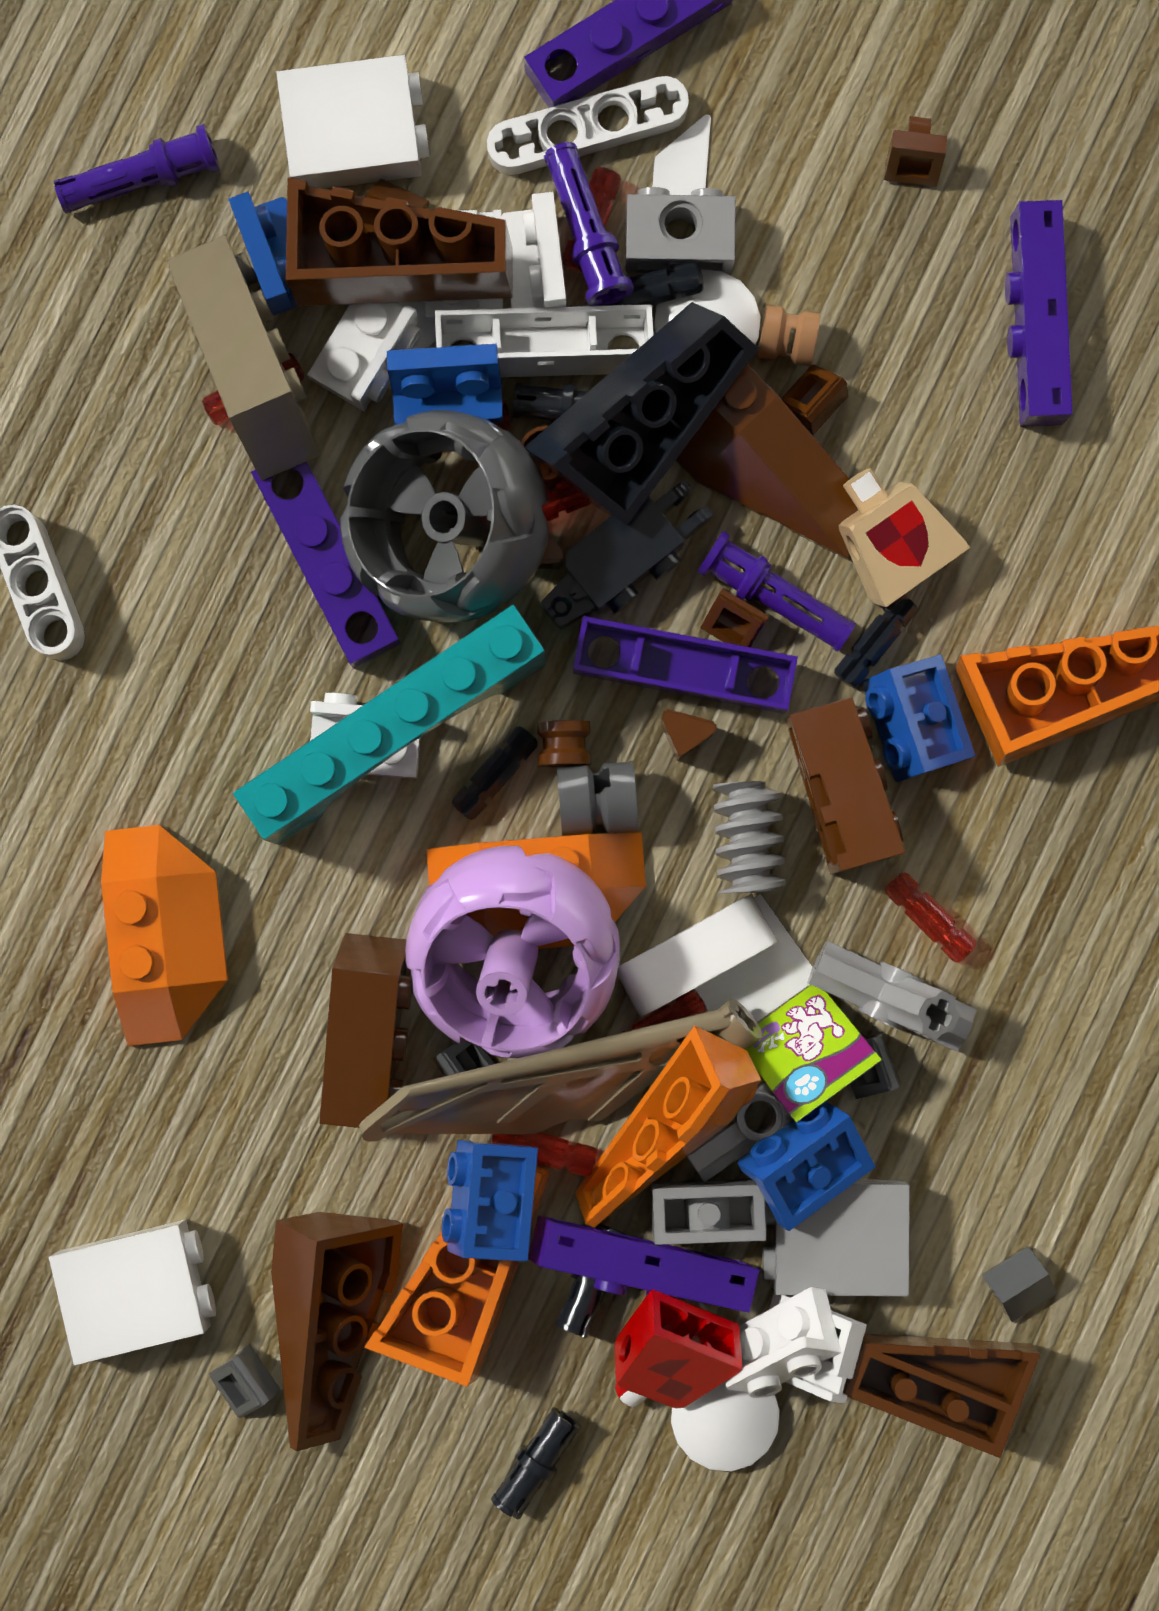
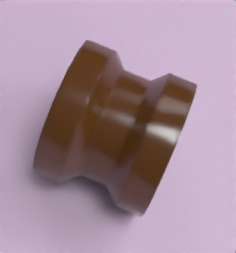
M552 720L537 722V734L543 739V750L538 754V767L591 766V754L585 749V738L590 734V721Z

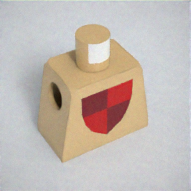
M868 468L852 477L843 485L858 511L838 525L839 531L867 596L873 604L883 607L889 606L970 548L964 538L912 483L899 482L885 491L872 469Z

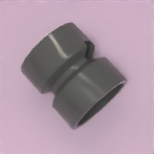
M633 761L605 763L601 766L599 772L595 773L587 765L557 767L562 836L593 834L598 826H603L607 833L639 831Z

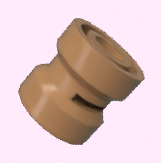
M767 304L761 330L758 358L774 361L779 356L791 358L794 364L811 367L817 341L820 313L804 310L798 315L790 314L781 306ZM791 328L794 329L792 344L788 343Z

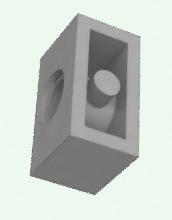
M646 187L639 189L638 194H627L625 272L649 273L668 268L670 273L674 272V267L677 265L696 262L701 270L723 271L731 274L735 261L736 196H723V191L715 188L695 189L691 192V195H670L668 189ZM681 219L689 222L695 232L686 239H676L668 234L665 227L669 222Z
M753 1179L707 1180L705 1183L703 1181L655 1182L651 1184L652 1231L655 1245L766 1241L765 1198Z

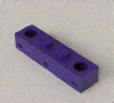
M614 0L524 56L525 72L548 108L578 100L732 4V0ZM568 52L577 62L575 74L564 81L551 78L546 72L545 64Z
M1062 200L1019 201L1010 216L1013 272L1006 273L1005 300L1007 305H1014L1015 325H1011L1008 328L1007 349L1009 358H1017L1020 427L1063 425L1073 414Z
M307 461L290 468L299 472L304 482L301 493L290 500L281 499L274 494L272 490V479L274 476L261 481L257 471H252L251 473L352 668L354 669L400 645L401 643L376 595L372 594L362 585L353 572L343 548L340 525ZM355 613H369L377 621V634L368 643H355L347 636L346 623Z
M583 616L573 674L785 714L789 707L798 656ZM599 637H610L620 647L619 660L609 668L597 667L591 662L588 655L590 644ZM757 667L771 668L778 676L779 687L776 693L768 698L756 697L748 688V676Z
M540 1215L537 1217L528 1259L541 1267L594 1278V1288L602 1291L626 1295L628 1286L647 1290V1294L654 1289L676 1299L684 1298L748 1313L750 1312L760 1270L739 1260L668 1244L655 1245L654 1241Z

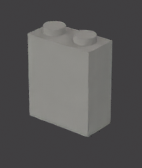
M859 1179L790 1231H787L778 1224L765 1200L766 1225H772V1247H763L762 1249L763 1280H772V1289L776 1295H797L810 1287L826 1289L827 1295L909 1296L910 1185L903 1180Z

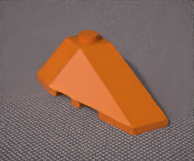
M695 1025L576 1190L575 1195L586 1225L593 1228L598 1226L728 1125L740 1108L752 1100L761 1078L747 1050Z

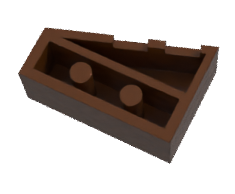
M853 697L789 715L785 722L830 874L906 853L902 843L903 836L897 815L894 811H891L885 791L888 790L884 769L879 759H873L867 739L872 738V729L865 708L856 709Z
M345 933L332 967L319 1124L359 1128L361 1121L403 1087V1080L394 1079L396 1061L405 1060L408 1029L400 1028L402 1009L409 1010L412 993V978L406 976V939Z
M864 1333L853 1378L846 1379L843 1394L848 1395L847 1397L1001 1458L1041 1353L1029 1343Z

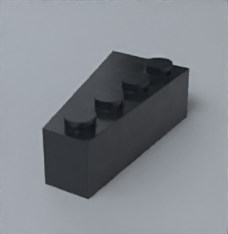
M691 302L526 445L525 449L595 507L627 526L759 347L725 316Z

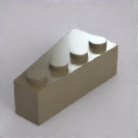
M226 235L166 260L227 415L261 481L320 456L321 453L299 404L300 401L307 399L305 391L295 369L291 368L285 371L282 362L291 359L278 329L276 328L269 332L265 323L274 320L261 289L252 293L249 285L258 282L245 251L235 255Z

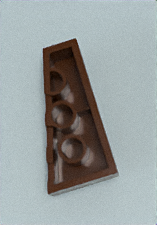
M288 177L286 282L298 306L513 298V247L506 220L437 206L434 210L410 206L407 200L386 197L385 201L356 195L354 190L332 186V190L308 186L307 181Z

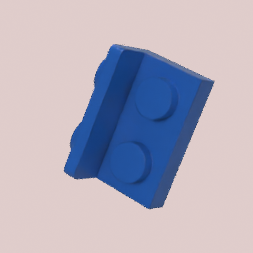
M249 191L229 198V203L255 273L273 316L298 307L286 282L287 199L280 197L255 207Z
M497 343L387 351V371L393 393L395 425L407 421V417L410 415L431 410L456 411L490 420L491 423L502 422V384Z
M942 654L888 669L863 681L866 706L874 718L883 745L885 762L891 768L896 782L976 757Z
M827 1101L798 1122L792 1120L772 1136H767L756 1142L751 1151L737 1162L741 1171L757 1183L776 1221L787 1231L792 1230L876 1167L851 1117Z
M470 1140L457 1141L456 1152L450 1154L447 1165V1180L449 1185L453 1186L451 1208L445 1210L442 1219L443 1241L448 1243V1252L462 1258L528 1261L538 1148L521 1145L479 1143Z

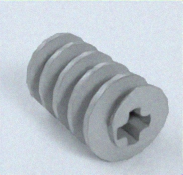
M764 781L713 784V791L729 797V799L714 805V813L729 817L730 821L716 826L715 834L731 840L730 843L716 848V856L732 862L731 865L717 870V878L733 883L732 887L722 890L718 894L770 892L785 886L786 879L770 874L771 869L785 864V858L769 852L770 847L784 842V836L768 831L769 825L783 820V814L767 809V804L782 798V792L767 788Z

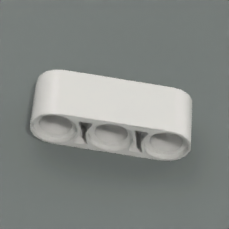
M18 505L1 507L0 568L27 640L34 649L51 659L59 661L70 659L77 655L83 647L85 640L84 628L48 532L42 521L24 507ZM18 521H27L30 529L27 539L20 545H9L6 536L10 526ZM35 571H46L49 581L45 591L38 596H28L25 588L27 578ZM54 621H64L68 630L66 639L58 646L48 647L44 640L45 629Z
M750 894L620 965L617 976L638 1015L642 1017L778 942L753 895Z

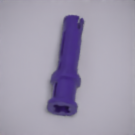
M205 124L196 126L195 133L167 142L159 138L153 140V144L149 145V150L89 169L74 176L71 175L54 180V187L65 214H68L85 206L127 194L148 185L151 186L161 182L163 186L168 185L172 187L178 184V178L206 169L214 173L220 171V165Z
M563 142L552 146L545 152L544 160L549 167L561 206L575 241L572 246L571 257L573 263L581 267L589 289L585 295L587 303L590 306H608L628 297L634 289L632 280L624 276L616 254L619 250L618 241L610 232L605 231L578 155L577 145L573 142Z
M722 531L697 572L703 576L708 573L712 574L734 588L736 596L742 600L745 598L749 601L751 597L755 598L788 619L791 623L827 643L838 652L851 634L856 623L846 619L809 593L804 592L771 571L770 567L772 564L768 562L769 559L763 555L758 558L754 557L730 542V534ZM722 558L727 559L731 563L743 569L744 573L739 572L738 570L723 562ZM763 582L773 588L774 593L761 586L760 583ZM785 596L789 598L790 600L797 603L804 609L808 610L815 616L819 617L822 620V623H819L818 621L808 616L801 610L789 604L788 602L783 600L782 597Z

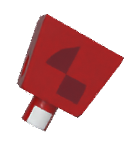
M654 1289L646 1295L615 1341V1390L620 1400L631 1407L639 1406L646 1398H649L675 1409L685 1408L743 1370L738 1323Z

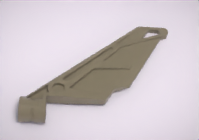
M729 999L714 1011L404 1086L361 1121L359 1129L363 1140L369 1142L381 1140L392 1134L534 1135L567 1120L601 1121L655 1081L694 1025L745 1050L758 1042L763 1034L751 1013L737 1000ZM398 1110H406L400 1114L391 1117Z

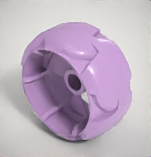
M497 846L473 852L448 867L434 884L427 887L416 908L407 935L405 949L406 965L411 970L413 992L419 1006L441 1032L461 1045L469 1041L480 1046L490 1055L518 1059L564 1047L572 1040L574 1035L585 1033L600 1017L614 989L620 960V938L617 926L611 918V909L604 894L584 871L564 858L551 853L525 855L520 846ZM500 907L518 909L520 914L528 916L523 931L508 929L493 936L481 924L465 914L476 910ZM569 938L574 944L573 958L578 967L577 974L568 975L562 981L559 989L544 993L532 979L538 959L537 946ZM485 960L479 981L466 972L459 964Z

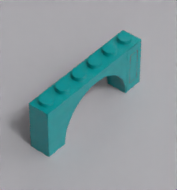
M513 604L232 794L263 840L280 845L322 817L326 808L341 794L393 755L471 706L494 695H503L546 666L545 650Z

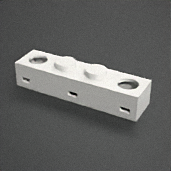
M651 304L435 310L436 347H450L452 343L458 340H468L475 345L497 343L501 377L609 374L637 350H608V344L614 337L619 335L630 336L636 340L640 347L654 335Z

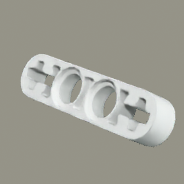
M661 76L502 121L489 132L487 138L488 159L496 170L507 175L521 174L548 166L544 160V155L555 144L549 140L547 130L552 123L558 120L569 121L576 127L578 134L573 143L577 145L579 157L671 131L679 127L685 120L689 104L688 92L677 79ZM659 93H665L668 100L677 99V102L673 104L672 114L664 115L661 108L649 109L644 111L645 123H637V107L633 99H641L640 109L656 104V95ZM615 105L626 111L629 120L623 129L611 132L605 130L600 125L598 115L607 106ZM538 127L539 144L543 152L535 153L534 143L521 146L519 148V157L516 159H509L507 152H497V150L503 148V138L512 136L516 144L532 140L530 129Z

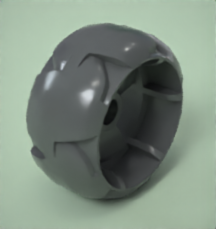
M431 410L410 415L407 417V421L386 428L375 435L360 451L345 480L343 489L348 496V503L340 518V533L348 562L362 585L372 594L380 596L384 604L401 615L423 621L447 623L479 619L495 611L502 602L510 601L517 596L533 578L545 554L549 537V526L546 515L542 510V505L547 503L549 495L544 477L537 463L520 441L510 432L491 423L490 420L449 410ZM455 451L465 459L477 461L480 465L467 480L460 494L448 492L435 494L430 481L420 467L424 463L431 464L441 459L442 452ZM401 513L422 514V525L425 532L430 538L438 541L425 573L415 572L407 558L402 543L400 524L405 523V514ZM455 544L484 547L479 559L468 573H464Z

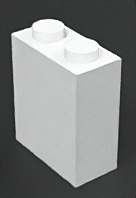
M405 55L276 71L290 178L307 181L308 186L327 189L332 188V186L342 187L378 182L381 178L388 181L422 176L420 158L430 157L426 125H415L413 106L423 105L419 72L408 73Z
M186 1219L59 1250L49 1256L74 1365L204 1334L211 1326L210 1317L216 1316V1305L211 1286L209 1284H201L197 1267L198 1263L204 1261L200 1237L196 1230L189 1232Z

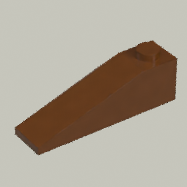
M747 364L675 461L697 483L712 491L715 489L742 503L743 507L773 519L788 527L793 533L847 560L850 554L838 525L858 511V508L843 487L850 479L782 399Z
M315 1212L276 1220L271 1275L290 1448L295 1451H301L341 1439L362 1379L357 1367L366 1341L370 1339L374 1331L380 1326L379 1323L374 1321L383 1293H392L398 1276L403 1223L397 1220L327 1212Z

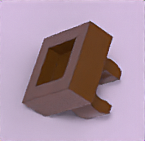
M910 116L908 131L893 130L885 162L884 180L937 187L946 155L947 136L930 134V118Z

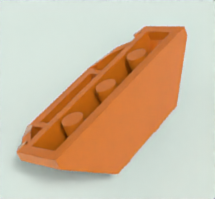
M161 825L105 831L101 888L112 993L127 1045L134 1046L183 1040L228 981L217 872Z
M642 832L584 834L493 841L426 849L429 885L434 884L448 867L461 858L486 848L520 846L525 855L551 853L562 857L584 871L600 888L610 906L611 918L614 922L619 919L646 887ZM500 907L486 908L465 914L481 924L493 936L508 929L523 931L528 916L520 914L518 909ZM567 938L537 947L538 949L574 946V944Z

